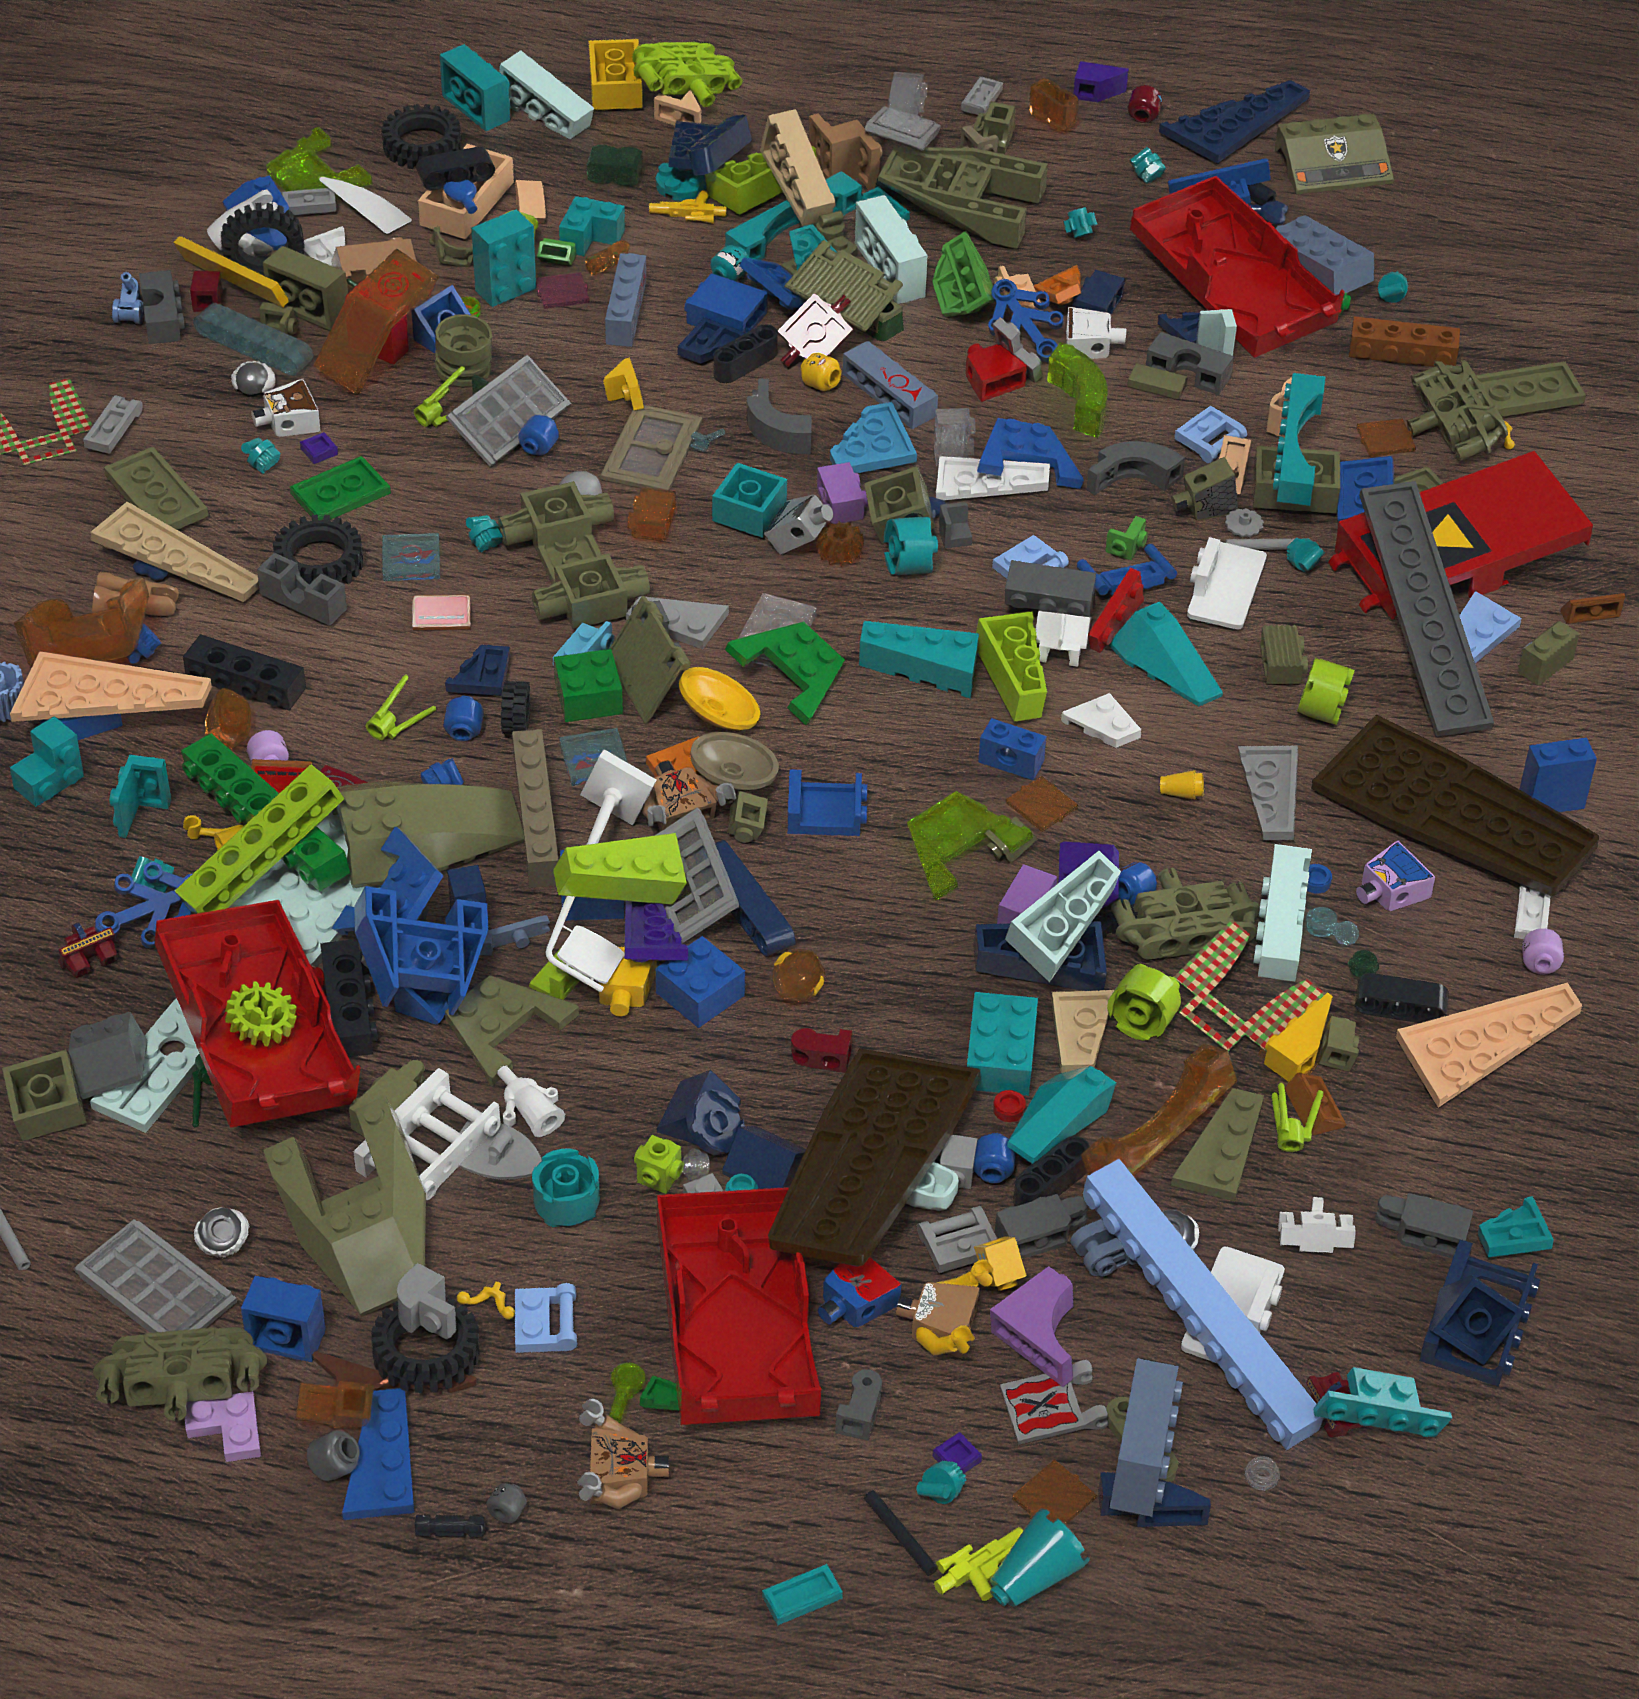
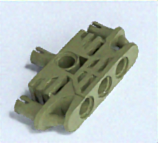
M1461 360V366L1444 365L1441 361H1434V367L1411 375L1412 384L1416 391L1420 392L1421 402L1427 410L1426 413L1407 420L1412 436L1437 427L1451 451L1455 452L1459 461L1483 451L1488 455L1491 452V446L1498 440L1499 436L1502 439L1508 436L1507 427L1502 416L1466 360Z
M1168 868L1159 873L1158 879L1164 888L1163 890L1137 894L1133 907L1135 912H1138L1137 918L1128 900L1123 899L1124 908L1121 900H1117L1111 905V911L1119 925L1116 929V935L1122 941L1138 945V954L1144 959L1168 958L1198 953L1231 920L1250 934L1247 940L1248 943L1256 936L1257 928L1254 925V921L1260 911V905L1257 902H1251L1245 885L1242 882L1237 884L1239 890L1235 882L1224 889L1223 881L1183 886L1175 868H1170L1172 876Z
M239 1327L146 1333L145 1335L125 1336L116 1340L112 1346L113 1355L102 1358L94 1367L93 1374L99 1381L96 1397L100 1402L108 1403L109 1393H111V1403L117 1401L119 1398V1385L123 1383L128 1406L166 1404L164 1407L165 1417L175 1421L177 1410H179L178 1420L185 1418L187 1402L231 1398L234 1374L238 1373L236 1384L240 1390L247 1392L249 1381H251V1391L256 1390L259 1386V1370L265 1367L267 1358L259 1347L253 1345V1338L250 1333Z

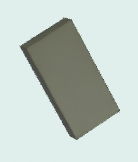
M1136 363L1128 378L1127 386L1179 400L1186 386L1187 376Z

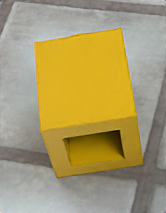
M1004 1236L974 1246L977 1259L987 1260L994 1268L989 1273L993 1278L989 1286L997 1287L998 1290H1005L1016 1286L1017 1279L1026 1277L1015 1237Z

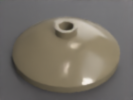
M731 732L704 734L693 742L690 750L692 764L705 779L718 786L723 783H731L736 791H753L768 786L776 779L779 770L778 760L770 749L762 743L741 734Z

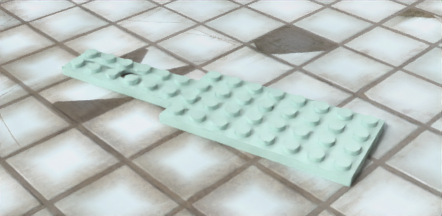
M331 811L316 826L345 851L347 858L348 847L339 815H333ZM281 858L229 908L279 900L310 965L318 967L322 962L320 943L339 941L343 935L334 931L332 927L346 905L354 907L365 887L352 888L348 874L319 892L311 883L306 884L294 868H288ZM382 885L368 886V887L380 888ZM177 997L145 1034L147 1045L142 1080L94 1095L90 1100L91 1109L146 1133L190 1080L192 1073L197 1070L195 1058L199 1055V1051ZM169 1041H179L185 1045L183 1052H172L168 1056L162 1054L160 1048Z

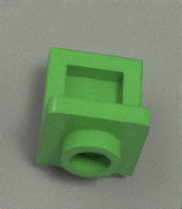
M1135 516L1126 533L1110 529L1107 533L1106 552L1132 561L1139 547L1143 548L1148 538V532L1145 531L1146 519Z

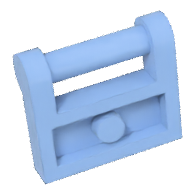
M1209 406L1175 430L1174 439L1200 454L1204 462L1211 463L1217 458V454L1221 452L1223 438L1213 445L1208 444L1209 441L1225 430L1229 432L1228 436L1245 438L1247 437V430L1239 422L1216 408Z
M1033 535L993 559L992 568L1007 579L1011 560L1061 568L1068 566L1069 560L1064 552H1056Z
M564 1283L556 1288L515 1289L516 1353L570 1351L577 1347V1335L573 1330V1301L576 1300V1287L573 1284ZM550 1304H559L560 1332L557 1335H550Z

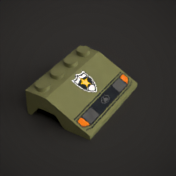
M1374 114L1278 124L1275 151H1283L1286 157L1287 175L1296 194L1393 183L1394 178L1382 128Z

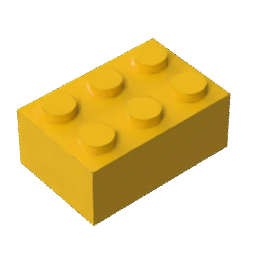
M638 39L589 41L591 95L594 110L642 108V78L634 75L636 63L632 59L634 50L639 46Z

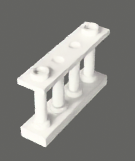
M440 1068L395 1110L410 1152L431 1164L420 1175L426 1193V1200H430L434 1196L437 1188L488 1136L491 1137L496 1134L501 1124L499 1104L493 1102L482 1113L450 1093L449 1074ZM445 1105L473 1123L461 1134L430 1114L438 1106ZM423 1125L452 1144L440 1155L409 1135L417 1127ZM365 1139L353 1153L356 1172L367 1177L376 1167Z

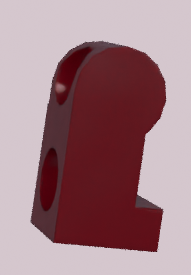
M809 1028L799 1029L791 1037V1058L796 1064L801 1066L845 1073L848 1069L852 1052L853 1030L840 1029L839 1035L817 1033Z

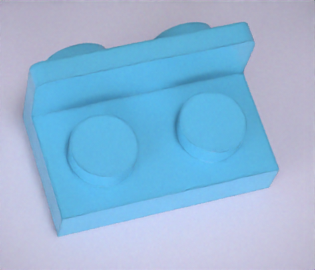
M605 621L600 629L582 622L553 656V666L554 657L610 649L614 642L612 623Z

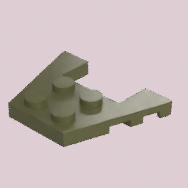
M489 975L466 994L454 1015H449V1009L445 1011V1018L463 1046H466L473 1055V1061L478 1068L481 1067L485 1073L488 1083L493 1086L501 1080L497 1072L502 1066H508L511 1071L513 1070L512 1061L494 1047L534 1015H538L560 1031L579 1015V1006Z

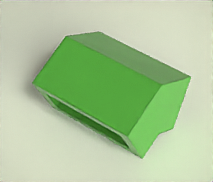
M544 238L543 241H540L537 257L540 261L572 266L576 257L575 243ZM547 247H548V248H554V249H560V250H566L567 252L558 251V250H551V249H547Z

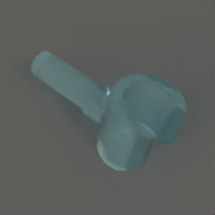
M720 429L707 435L695 431L691 435V438L695 441L690 447L704 452L709 447L710 442L725 435V430Z

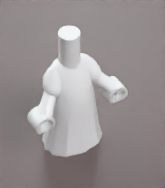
M502 1066L498 1070V1076L507 1085L504 1092L506 1110L503 1113V1124L510 1127L516 1124V1114L514 1112L516 1106L535 1137L550 1134L561 1126L566 1114L554 1104L558 1101V1091L556 1088L550 1087L546 1089L537 1085L533 1079L518 1078L508 1066Z

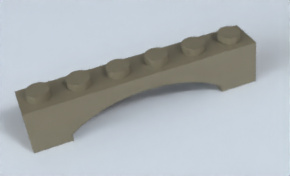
M542 729L512 732L513 757L522 815L529 888L556 886L553 869L559 859Z

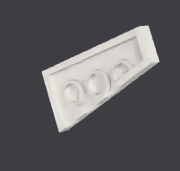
M939 457L936 498L941 500L1048 491L1050 464L1003 461L1004 469L1002 475L998 476L977 472L980 459Z

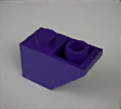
M1080 61L1074 81L1073 99L1100 102L1126 92L1129 69Z

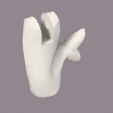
M268 190L260 191L246 201L232 207L216 219L207 229L208 235L213 243L222 251V226L224 223H227L229 215L235 218L234 211L237 209L245 213L244 206L249 204L252 210L256 209L255 203H261L262 209H266L267 203H273L274 210H276L278 205L272 202L273 196ZM245 233L238 243L245 253L252 256L266 255L273 251L271 246L248 233Z

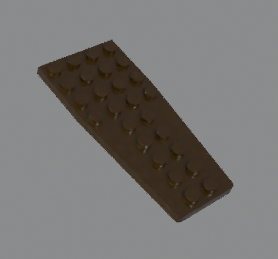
M1377 714L1312 780L1311 789L1393 830L1549 896L1556 895L1598 848L1599 835L1539 800L1532 798L1525 792L1453 751Z
M859 1048L824 1108L768 1234L770 1248L791 1254L800 1252L803 1256L852 1266L864 1265L949 1140L981 1080L980 1069Z

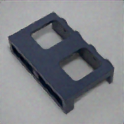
M1460 1239L1443 1287L1473 1275L1477 1279H1484L1519 1291L1521 1298L1518 1306L1525 1312L1503 1339L1504 1350L1496 1369H1488L1455 1358L1452 1355L1454 1345L1431 1331L1432 1319L1424 1339L1419 1361L1499 1387L1502 1375L1509 1376L1515 1360V1356L1510 1355L1511 1348L1518 1350L1524 1330L1518 1329L1520 1322L1527 1324L1532 1304L1527 1303L1528 1297L1535 1298L1541 1280L1535 1278L1538 1264L1533 1263L1530 1274L1526 1275L1470 1257L1473 1243Z

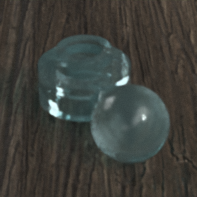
M1317 907L1310 910L1306 915V929L1314 936L1327 937L1334 934L1336 941L1345 946L1354 944L1359 937L1358 927L1353 922L1343 921L1338 923L1337 914L1329 908Z

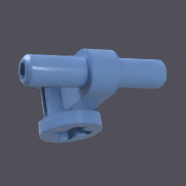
M124 272L121 275V297L113 301V322L134 321L135 324H142L144 305L143 301L139 300L141 298L140 286L130 273Z

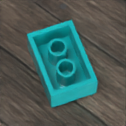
M465 44L440 54L442 96L484 131L491 130L510 121V83L505 75H502Z
M515 209L471 228L475 291L491 307L536 289L534 225Z
M982 992L974 993L967 1067L980 1069L981 1080L975 1091L1000 1093L1005 1090H1013L1022 1095L1029 1096L1038 998Z

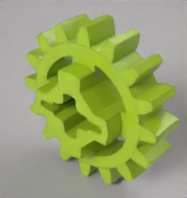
M255 981L250 989L243 984L241 985L240 992L233 991L230 1000L227 1001L225 1022L231 1023V1033L240 1032L239 1040L242 1041L247 1037L251 1038V1045L255 1046L258 1040H262L265 1046H269L270 1039H273L276 1043H281L282 1035L289 1037L297 1017L295 1015L296 1005L290 1004L292 997L290 995L282 996L283 988L281 987L275 991L270 989L271 985L268 982L264 987H259V984Z

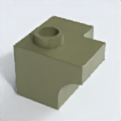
M991 101L987 112L978 114L973 128L983 138L996 135L999 138L997 153H1006L1015 128V106Z

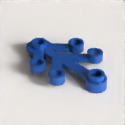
M1008 279L997 281L992 287V298L996 302L993 318L988 323L989 332L995 336L994 328H992L993 323L1000 317L1003 319L1008 306L1013 313L1011 323L1019 331L1021 326L1024 328L1036 345L1039 359L1043 362L1055 360L1058 355L1057 343L1052 339L1044 338L1033 323V321L1048 323L1052 329H1059L1063 326L1064 317L1061 312L1041 311L1049 306L1048 293L1044 291L1031 292L1020 290L1014 282ZM1003 291L1010 293L1008 295H1001ZM1039 298L1046 299L1043 303H1039L1037 300ZM1018 301L1033 302L1034 306L1040 310L1022 307ZM1053 318L1060 319V321L1057 323H1054L1051 320ZM1051 351L1052 354L1044 355L1043 352Z
M156 862L147 863L143 870L145 881L149 883L160 882L175 890L192 875L188 874L183 878L163 871L162 867ZM149 869H155L157 870L158 875L150 876L148 875L147 871ZM120 874L115 879V891L121 895L130 894L146 901L116 914L111 911L102 912L96 918V933L109 928L102 922L105 919H111L114 922V925L110 927L115 936H117L120 926L153 913L148 928L142 931L141 943L146 948H155V941L149 942L145 939V936L147 934L155 936L156 921L165 919L170 906L182 900L174 892L175 890L163 893L135 883L128 874ZM122 880H125L130 884V886L127 888H122L118 885V883ZM182 902L178 916L175 917L191 915V911Z

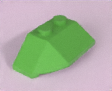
M965 231L943 245L942 256L937 263L932 279L942 314L945 317L976 313L994 302L992 298L993 285L987 267Z

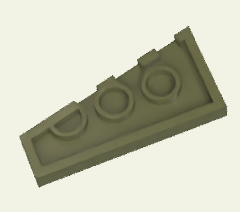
M1232 1088L1173 1175L1171 1186L1235 1201L1262 1108L1264 1095Z

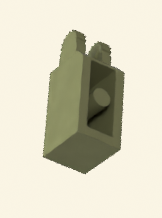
M413 1059L398 1071L391 1068L383 1076L378 1077L370 1089L352 1102L349 1108L351 1129L364 1136L355 1109L386 1096L395 1111L426 1081L422 1075L425 1071L423 1063L418 1061V1059Z

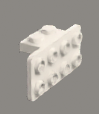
M1209 537L1206 548L1201 547L1197 558L1199 567L1194 566L1190 582L1195 583L1187 612L1188 618L1228 628L1242 629L1266 562L1267 554L1263 551L1220 542L1219 539Z
M1230 1247L1221 1248L1212 1268V1275L1260 1333L1261 1330L1267 1331L1272 1317V1312L1269 1311L1271 1305L1277 1306L1282 1292V1286L1279 1285L1284 1275V1267L1281 1264ZM1186 1330L1181 1343V1349L1186 1353L1211 1361L1198 1338L1190 1335Z

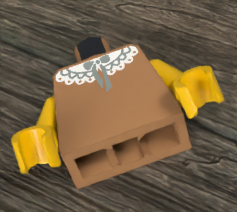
M981 1259L974 1263L971 1272L957 1278L937 1283L927 1282L923 1286L919 1300L900 1296L896 1316L913 1319L912 1338L918 1341L932 1355L937 1356L948 1353L962 1358L963 1354L969 1350L967 1342L975 1339L971 1328L978 1309L980 1288L977 1286L979 1283L984 1287L991 1285L993 1278L989 1273L994 1268L987 1260Z

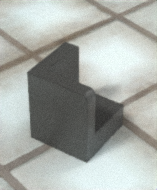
M967 502L940 505L939 533L944 549L972 545V534L968 525L969 507Z

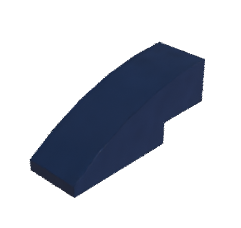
M1100 1473L1098 1497L1101 1516L1136 1515L1137 1527L1208 1525L1211 1508L1210 1499L1190 1489L1160 1479L1159 1481L1165 1482L1162 1504L1154 1503L1152 1517L1111 1509L1110 1503L1116 1473Z

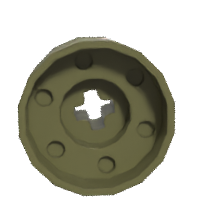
M467 314L454 315L441 321L435 330V370L441 380L446 381L463 366L465 370L451 385L468 387L482 383L491 372V328L484 320Z

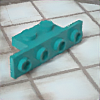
M1353 1367L1347 1374L1350 1394L1328 1390L1313 1408L1314 1415L1318 1417L1329 1418L1334 1421L1341 1420L1357 1423L1362 1426H1374L1392 1431L1414 1433L1424 1437L1437 1436L1452 1419L1451 1412L1420 1407L1414 1378Z

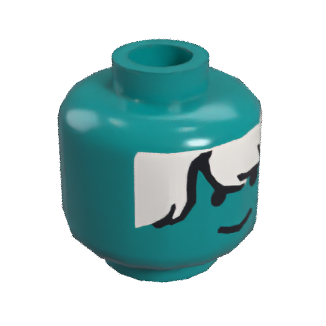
M724 246L711 259L712 274L737 282L746 273L739 266L744 257L748 258L747 253L739 246Z

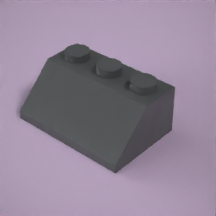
M1011 560L1005 586V604L1016 608L1026 607L1039 609L1044 612H1059L1090 617L1094 608L1096 573Z

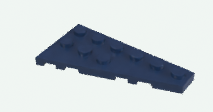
M1290 80L1266 88L1265 93L1256 96L1253 93L1244 95V100L1238 102L1232 99L1202 109L1199 115L1193 117L1181 116L1178 118V122L1169 124L1167 121L1160 123L1159 132L1218 164L1308 100L1310 90Z

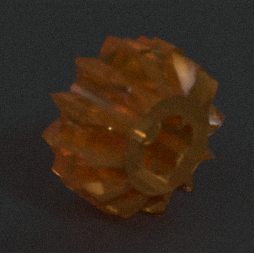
M839 520L837 524L828 522L816 539L817 552L821 560H828L829 565L839 563L840 566L843 563L852 565L855 559H860L862 548L864 547L863 534H861L859 527H852L851 522L846 524L841 523Z

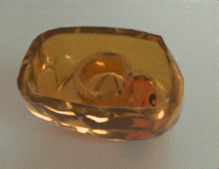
M222 688L214 696L205 718V736L212 733L227 748L232 750L242 743L250 733L251 710L249 703L244 697L232 690Z

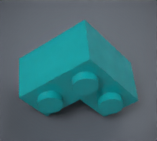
M575 196L559 225V241L575 243L576 255L585 256L592 241L617 246L625 232V206Z
M55 716L30 731L34 753L10 767L14 789L35 807L51 799L54 795L84 777L77 734Z

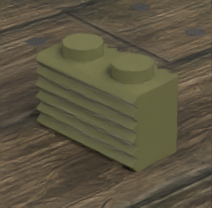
M1557 621L1522 648L1523 652L1521 653L1522 656L1518 665L1519 669H1517L1518 673L1534 684L1541 685L1542 682L1552 677V674H1556V671L1563 669V666H1566L1567 663H1570V660L1574 659L1579 633L1563 622Z
M1288 624L1287 626L1281 625L1280 627L1278 625H1264L1261 632L1260 651L1266 684H1301L1302 674H1307L1308 671L1307 656H1302L1301 654L1304 653V637L1298 636L1296 625L1290 626Z

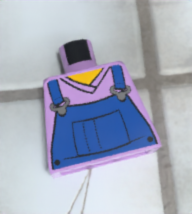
M1396 841L1365 865L1362 886L1357 888L1356 893L1359 900L1364 904L1376 899L1386 910L1393 911L1431 898L1435 876L1399 841Z

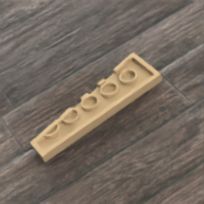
M129 502L123 504L91 531V540L103 545L107 549L116 550L239 601L245 602L259 589L257 575Z

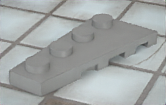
M1298 745L1238 746L1239 757L1263 840H1294Z

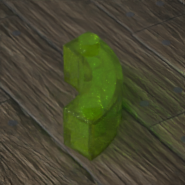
M1060 342L1049 357L1047 382L1061 388L1070 397H1075L1077 403L1075 406L1073 430L1099 438L1106 417L1108 397L1106 379L1100 368L1086 354L1070 344Z

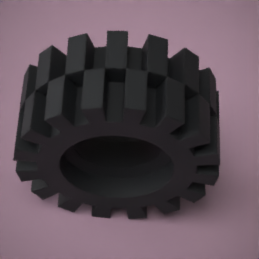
M504 681L501 702L502 734H512L514 731L528 730L530 718L529 682Z

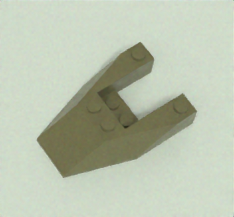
M894 147L878 176V180L924 211L991 243L1018 248L1025 234L1026 208L981 199L984 191L1026 202L1039 203L1046 189L1048 164L976 148L926 147L922 151L913 147Z
M386 1096L355 1109L378 1177L322 1201L307 1156L294 1137L263 1150L272 1178L302 1248L362 1317L398 1301L397 1287L401 1278L417 1263L425 1266L426 1193L398 1116Z

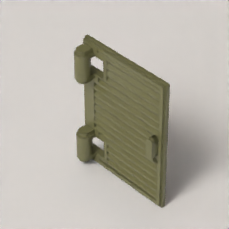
M822 240L784 287L806 300L815 293L824 302L832 306L844 294L851 303L841 312L843 320L866 332L902 288L903 284L897 279L893 283L884 279V272L844 250H841L839 253L831 250V243Z
M642 596L610 649H612L619 679L643 722L648 724L681 670H688L691 663L683 649L675 646L662 625L664 617L657 605L652 601H648L645 596ZM644 612H647L648 616L644 623H642L640 618ZM672 657L675 659V662L669 669L667 663Z

